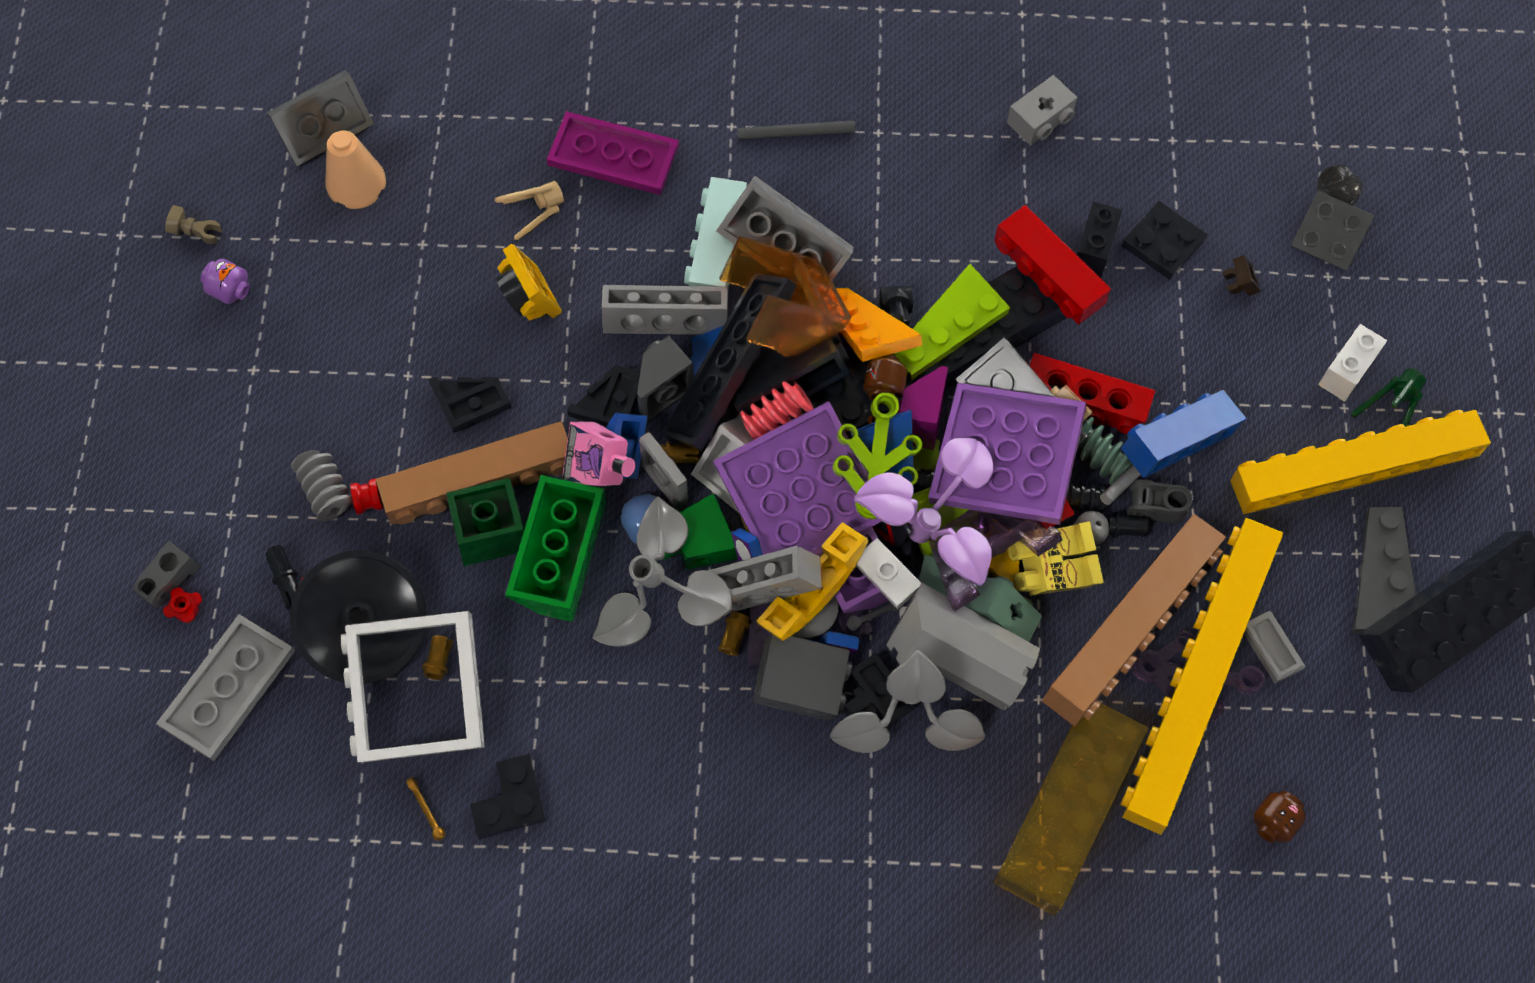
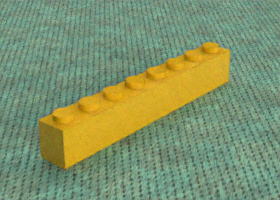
M1456 410L1443 418L1434 420L1433 417H1427L1418 421L1415 425L1407 427L1404 424L1390 427L1386 432L1378 434L1370 431L1349 441L1337 439L1321 448L1308 446L1299 450L1296 454L1288 456L1285 453H1280L1270 457L1267 461L1256 463L1254 460L1247 461L1237 467L1230 481L1243 514H1248L1478 457L1491 442L1476 410L1468 412Z

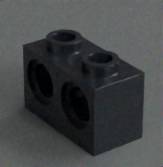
M1093 201L1077 256L1101 278L1109 257L1122 209Z

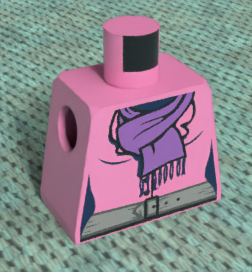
M570 422L562 480L594 486L620 485L623 481V476H631L635 469V461L632 458L626 457L627 440L595 422Z

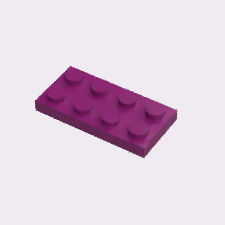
M566 111L547 157V164L550 167L661 195L679 148V141Z

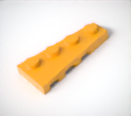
M835 288L828 293L819 295L831 321L862 362L922 346L921 334L849 288Z

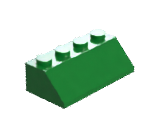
M540 475L505 596L540 615L573 622L606 506L603 488Z

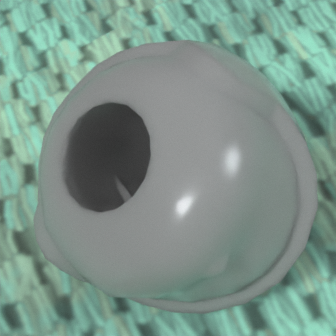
M1098 511L1083 513L1073 525L1090 521L1095 546L1103 543L1109 535L1107 519Z

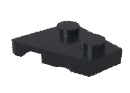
M615 365L605 374L600 382H596L587 390V395L576 405L572 403L568 407V416L586 422H595L606 427L615 413L633 414L638 401L637 391L640 372Z
M439 377L428 379L453 433L512 408L498 377H482L480 379L458 377L457 381H440Z

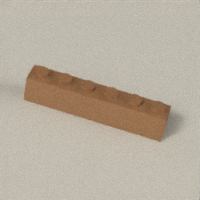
M562 421L377 478L376 482L383 506L391 525L396 523L407 524L416 517L425 514H439L449 507L446 492L510 478L512 487L520 484L531 485L540 479V475H562L568 440Z

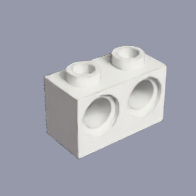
M1360 324L1332 362L1318 385L1345 402L1387 340Z

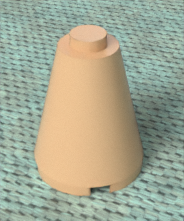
M338 131L329 137L327 141L325 186L328 195L335 203H341L350 209H360L373 204L378 199L379 193L386 186L383 168L352 132Z

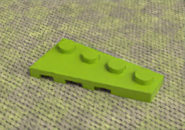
M969 264L914 326L913 330L921 334L922 346L893 353L892 355L896 356L899 362L905 365L908 370L907 377L913 380L1007 315L1010 307L978 271Z

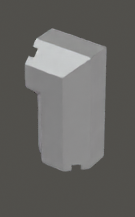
M923 583L920 584L886 644L890 651L895 647L898 652L896 660L900 665L905 663L919 650L933 662L943 678L950 680L1003 711L1013 704L1028 679L1026 677L1029 668L1033 669L1040 650L1037 646Z

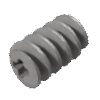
M310 450L298 455L293 460L291 468L296 473V478L301 483V488L306 493L308 502L312 504L311 508L317 515L316 519L319 522H326L342 514L353 504L351 495H346L349 489L346 485L341 484L343 477L341 474H336L338 467L336 464L331 463L333 460L331 454H320L317 450Z

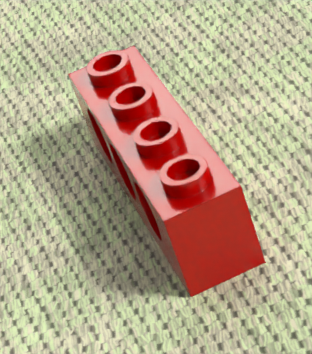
M1037 353L1033 354L1030 367L1050 390L1052 388L1049 385H1058L1061 389L1067 385L1083 402H1086V406L1092 411L1086 420L1093 417L1094 425L1110 426L1126 435L1136 425L1140 423L1145 425L1155 390ZM1080 394H1087L1092 400L1083 399ZM1110 404H1118L1122 409H1115Z

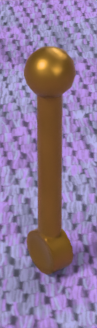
M410 777L406 780V783L414 793L433 830L432 837L436 841L443 840L446 834L445 830L438 826L419 790L417 781L414 777Z

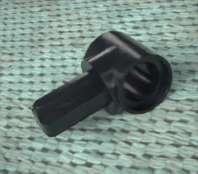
M911 285L880 287V309L905 325H909L908 314L913 311Z

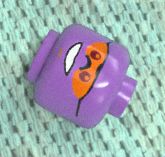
M224 258L216 262H209L201 275L204 292L225 304H232L238 299L243 300L250 289V284L247 283V271Z

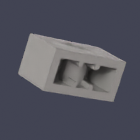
M1052 75L1010 106L1007 124L1031 146L1039 139H1046L1059 124L1062 123L1064 125L1073 118L1078 97Z

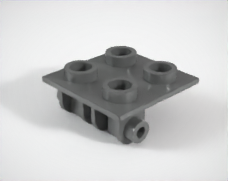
M1318 191L1291 246L1347 271L1375 215Z

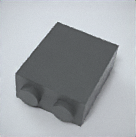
M770 633L764 639L752 703L830 721L838 716V713H842L845 706L846 694L842 693L844 681L848 680L851 673L852 663L848 661L850 650L793 636L781 641Z

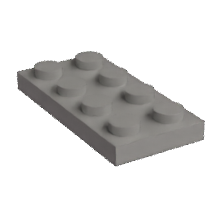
M239 614L156 724L214 762L294 654V648Z

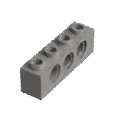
M603 285V333L701 335L724 326L727 321V287Z
M799 546L708 570L721 577L728 585L733 599L730 613L773 602L778 596L784 599L822 589L820 556Z

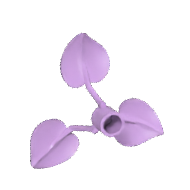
M955 438L947 442L940 454L941 464L946 472L956 476V478L933 508H923L917 513L918 501L912 499V484L903 476L895 473L877 475L861 487L854 498L856 503L865 507L876 518L886 524L901 526L908 522V526L911 529L909 537L917 543H925L930 538L936 540L942 536L937 546L943 561L964 579L979 586L985 582L992 558V551L988 540L980 532L970 527H962L956 533L951 528L938 530L941 526V517L938 510L961 480L968 487L978 489L984 486L992 475V457L988 449L981 442L972 438Z

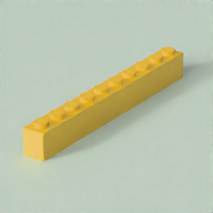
M1249 518L1244 520L1241 528L1234 526L1227 544L1233 546L1229 555L1223 553L1216 572L1221 573L1218 583L1211 582L1205 596V600L1210 601L1206 611L1200 609L1193 628L1197 629L1198 633L1195 640L1188 639L1181 656L1187 658L1183 669L1176 668L1169 684L1175 687L1171 698L1165 696L1157 715L1163 717L1159 728L1152 726L1145 744L1151 747L1147 758L1140 756L1134 769L1133 775L1138 776L1134 788L1127 787L1120 805L1126 807L1122 818L1160 835L1166 829L1283 532Z

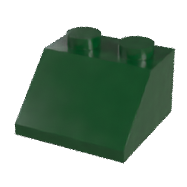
M510 478L446 492L463 566L518 553L524 529Z

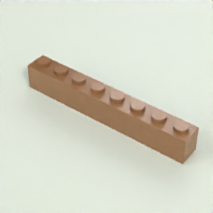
M1193 514L1051 685L1042 702L1073 726H1076L1083 717L1089 720L1101 705L1096 701L1100 695L1103 694L1108 697L1119 683V680L1115 678L1120 671L1126 675L1138 659L1133 654L1137 649L1142 652L1147 649L1155 638L1151 633L1154 628L1163 629L1173 615L1169 612L1171 607L1174 605L1179 609L1190 594L1186 590L1190 584L1196 587L1207 573L1203 569L1204 566L1209 564L1212 567L1224 551L1219 547L1226 536Z

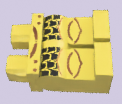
M1090 521L1057 529L1033 532L1017 538L1018 541L1007 546L1009 557L1012 561L1022 560L1025 572L1015 574L1017 591L1029 592L1030 596L1086 589L1104 583L1097 554L1063 561L1064 558L1076 557L1096 550Z

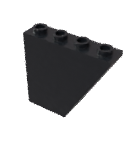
M808 288L801 291L781 312L776 321L775 329L768 335L760 349L759 357L752 363L745 375L744 383L735 392L732 401L739 414L743 410L749 416L753 415L750 406L752 403L760 409L763 408L762 396L773 401L772 389H776L781 394L784 393L783 381L791 386H794V382H797L807 397L850 374L845 363L850 358L841 344L842 341L834 328L835 326L827 314V310L822 304L820 297L813 298Z

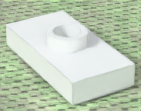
M878 538L865 548L856 564L857 568L897 609L914 596L921 584Z

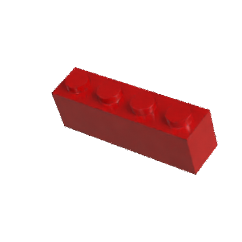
M1026 205L998 224L994 242L999 251L1004 255H1008L1017 264L1022 274L1031 277L1038 284L1040 291L1046 297H1051L1059 305L1061 312L1067 318H1072L1080 325L1106 304L1111 288Z

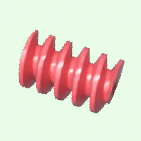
M783 381L784 393L782 394L776 389H772L773 401L762 396L763 408L761 409L752 403L750 406L753 415L749 416L743 410L740 412L743 424L754 440L780 427L781 424L784 425L792 421V417L797 418L803 415L802 409L806 412L814 409L806 393L797 382H794L795 385L791 386Z

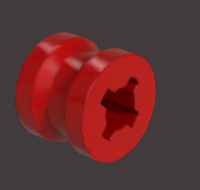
M377 478L370 479L367 484L361 485L357 482L350 484L352 500L357 515L364 514L367 509H383V502L376 482Z

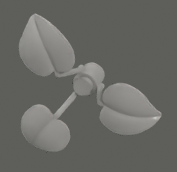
M656 497L646 510L638 529L637 546L642 555L635 557L629 566V573L635 580L633 586L637 588L639 599L631 593H618L607 601L602 609L597 629L593 635V639L602 644L623 647L635 644L645 637L651 626V617L643 610L647 605L643 586L654 588L663 582L683 592L684 594L678 602V610L682 619L694 626L710 625L729 614L732 609L733 599L731 591L725 581L715 573L705 570L696 571L689 577L687 587L664 575L662 565L656 561L663 560L665 553L673 554L683 547L688 537V524L682 514L659 497Z
M919 650L888 676L887 690L893 697L883 720L880 721L875 713L859 712L843 719L830 733V738L835 743L852 751L861 753L878 751L889 742L890 733L884 727L889 725L897 702L900 700L907 704H917L920 701L924 703L928 718L933 723L926 728L925 736L937 748L948 751L964 750L979 744L985 738L980 720L966 710H948L942 713L939 718L934 715L930 703L939 700L945 693V681L933 662Z

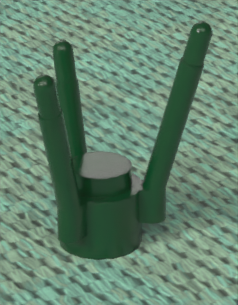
M1405 369L1400 377L1393 376L1387 385L1351 413V416H1358L1390 390L1394 389L1396 397L1391 403L1393 408H1396L1402 400H1410L1402 420V424L1407 427L1417 403L1423 397L1420 391L1426 385L1424 375L1415 369Z

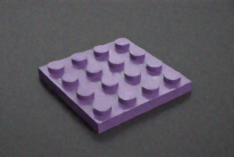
M958 383L940 454L943 447L952 439H976L990 452L993 461V472L989 481L978 489L968 487L961 480L943 505L1060 525L1085 416L1086 402ZM940 454L928 497L929 502L933 504L937 503L956 478V476L949 474L943 468Z
M830 402L713 461L750 534L759 539L763 555L794 546H799L818 555L824 552L821 546L842 522L858 533L882 522L878 518L866 519L857 512L854 501L856 493L844 477H839L833 472L832 465L836 458L846 455L853 460V469L865 483L868 481V473L848 445H842L837 440V431L842 424ZM843 430L842 436L849 440L845 430ZM839 461L838 468L841 471H847L848 464L844 461Z

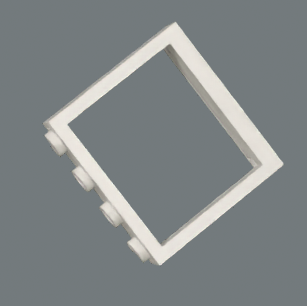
M456 612L345 626L346 634L341 635V648L344 655L348 654L349 668H344V681L346 688H351L352 701L347 702V715L349 722H354L355 735L350 737V748L352 756H357V762H372L485 748L473 622L470 612ZM456 625L467 738L370 750L359 636Z

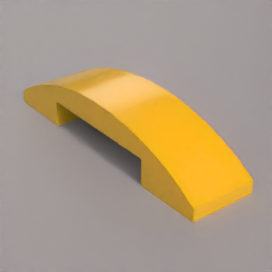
M842 522L821 546L824 554L820 557L822 589L788 597L784 600L778 596L756 622L781 641L798 632L838 592L859 561L868 543V539Z

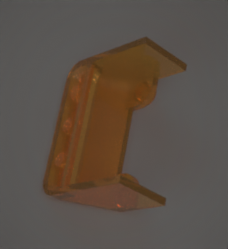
M743 236L738 237L721 272L720 281L746 288L754 273L787 278L797 285L792 293L791 301L767 295L746 338L747 342L775 349L785 356L801 354L845 330L851 315L821 263L808 256Z

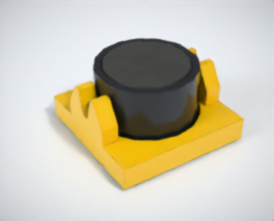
M510 244L504 248L503 252L507 258L502 260L497 267L501 275L496 277V282L514 311L520 316H526L529 321L540 318L546 313L552 318L561 314V308L538 266L515 245Z

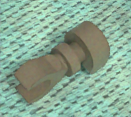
M172 205L165 223V231L167 233L179 236L184 231L186 235L192 236L194 234L200 237L207 244L218 243L216 236L206 234L209 230L222 232L218 222L214 220L197 222L196 218L192 217L186 219L183 207Z

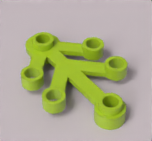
M887 392L877 395L871 404V412L876 418L871 452L859 438L857 428L854 425L844 424L837 431V440L842 445H848L868 471V481L877 475L885 473L907 456L916 455L922 448V441L918 436L908 435L903 439L900 446L885 456L889 420L896 415L899 409L897 398ZM885 404L889 412L886 414L881 413L878 405ZM842 431H851L853 438L845 439L842 436ZM909 440L915 442L916 450H909L906 442ZM841 455L833 462V472L839 477H844L857 494L865 482L853 469V460L849 456ZM839 461H844L848 464L847 471H841L838 468ZM910 466L903 467L898 472V475L902 476L903 472H909L913 478L912 482H910L913 486L918 480L917 471ZM855 502L856 510L862 517L871 520L877 519L869 510Z

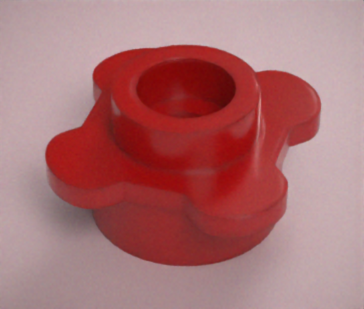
M180 587L174 588L170 592L171 599L169 604L163 608V613L167 618L175 617L179 621L190 623L198 614L202 597L198 592L187 593ZM185 603L186 605L185 607L181 608L180 604Z

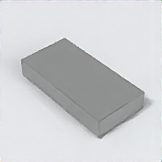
M1271 611L1248 621L1244 635L1274 684L1302 671L1306 667Z

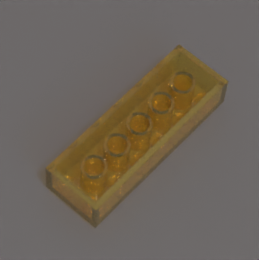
M1100 703V707L1089 720L1083 717L1076 726L1071 725L993 881L999 887L1053 916H1056L1062 909L1149 728Z

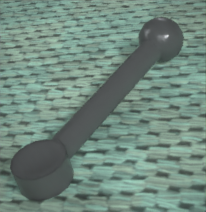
M890 602L888 605L861 617L851 616L847 621V626L851 630H857L861 623L891 610L898 611L901 607L897 609Z

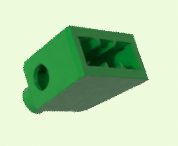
M714 494L707 496L680 512L688 524L687 540L678 552L673 554L665 553L663 560L680 554L685 568L693 569L737 559L730 529Z

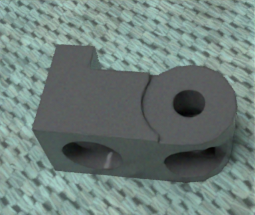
M168 541L138 577L133 590L152 607H161L170 599V592L174 588L179 587L189 574L193 576L201 565Z

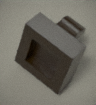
M1245 255L1234 258L1235 268L1226 269L1222 273L1226 280L1236 278L1234 284L1226 286L1230 294H1237L1242 289L1249 296L1261 292L1251 262Z

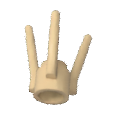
M556 181L495 198L497 203L509 204L534 197L540 209L544 207L547 209L514 236L515 240L521 239L549 216L560 212L558 205L564 203V197Z

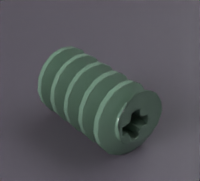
M1091 417L1082 424V429L1087 433L1088 437L1078 444L1076 453L1082 450L1080 459L1083 462L1091 459V469L1095 470L1101 467L1099 475L1102 478L1111 475L1109 484L1112 485L1133 464L1125 453H1121V447L1124 444L1122 441L1112 446L1111 441L1114 435L1110 433L1103 438L1101 436L1104 429L1103 425L1094 430L1091 428L1094 422V418Z

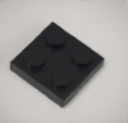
M1158 201L1126 236L1121 246L1171 280L1204 243L1208 234Z

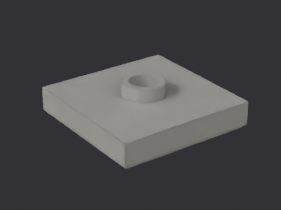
M646 433L639 440L641 465L675 510L681 511L688 506L687 479L651 433Z

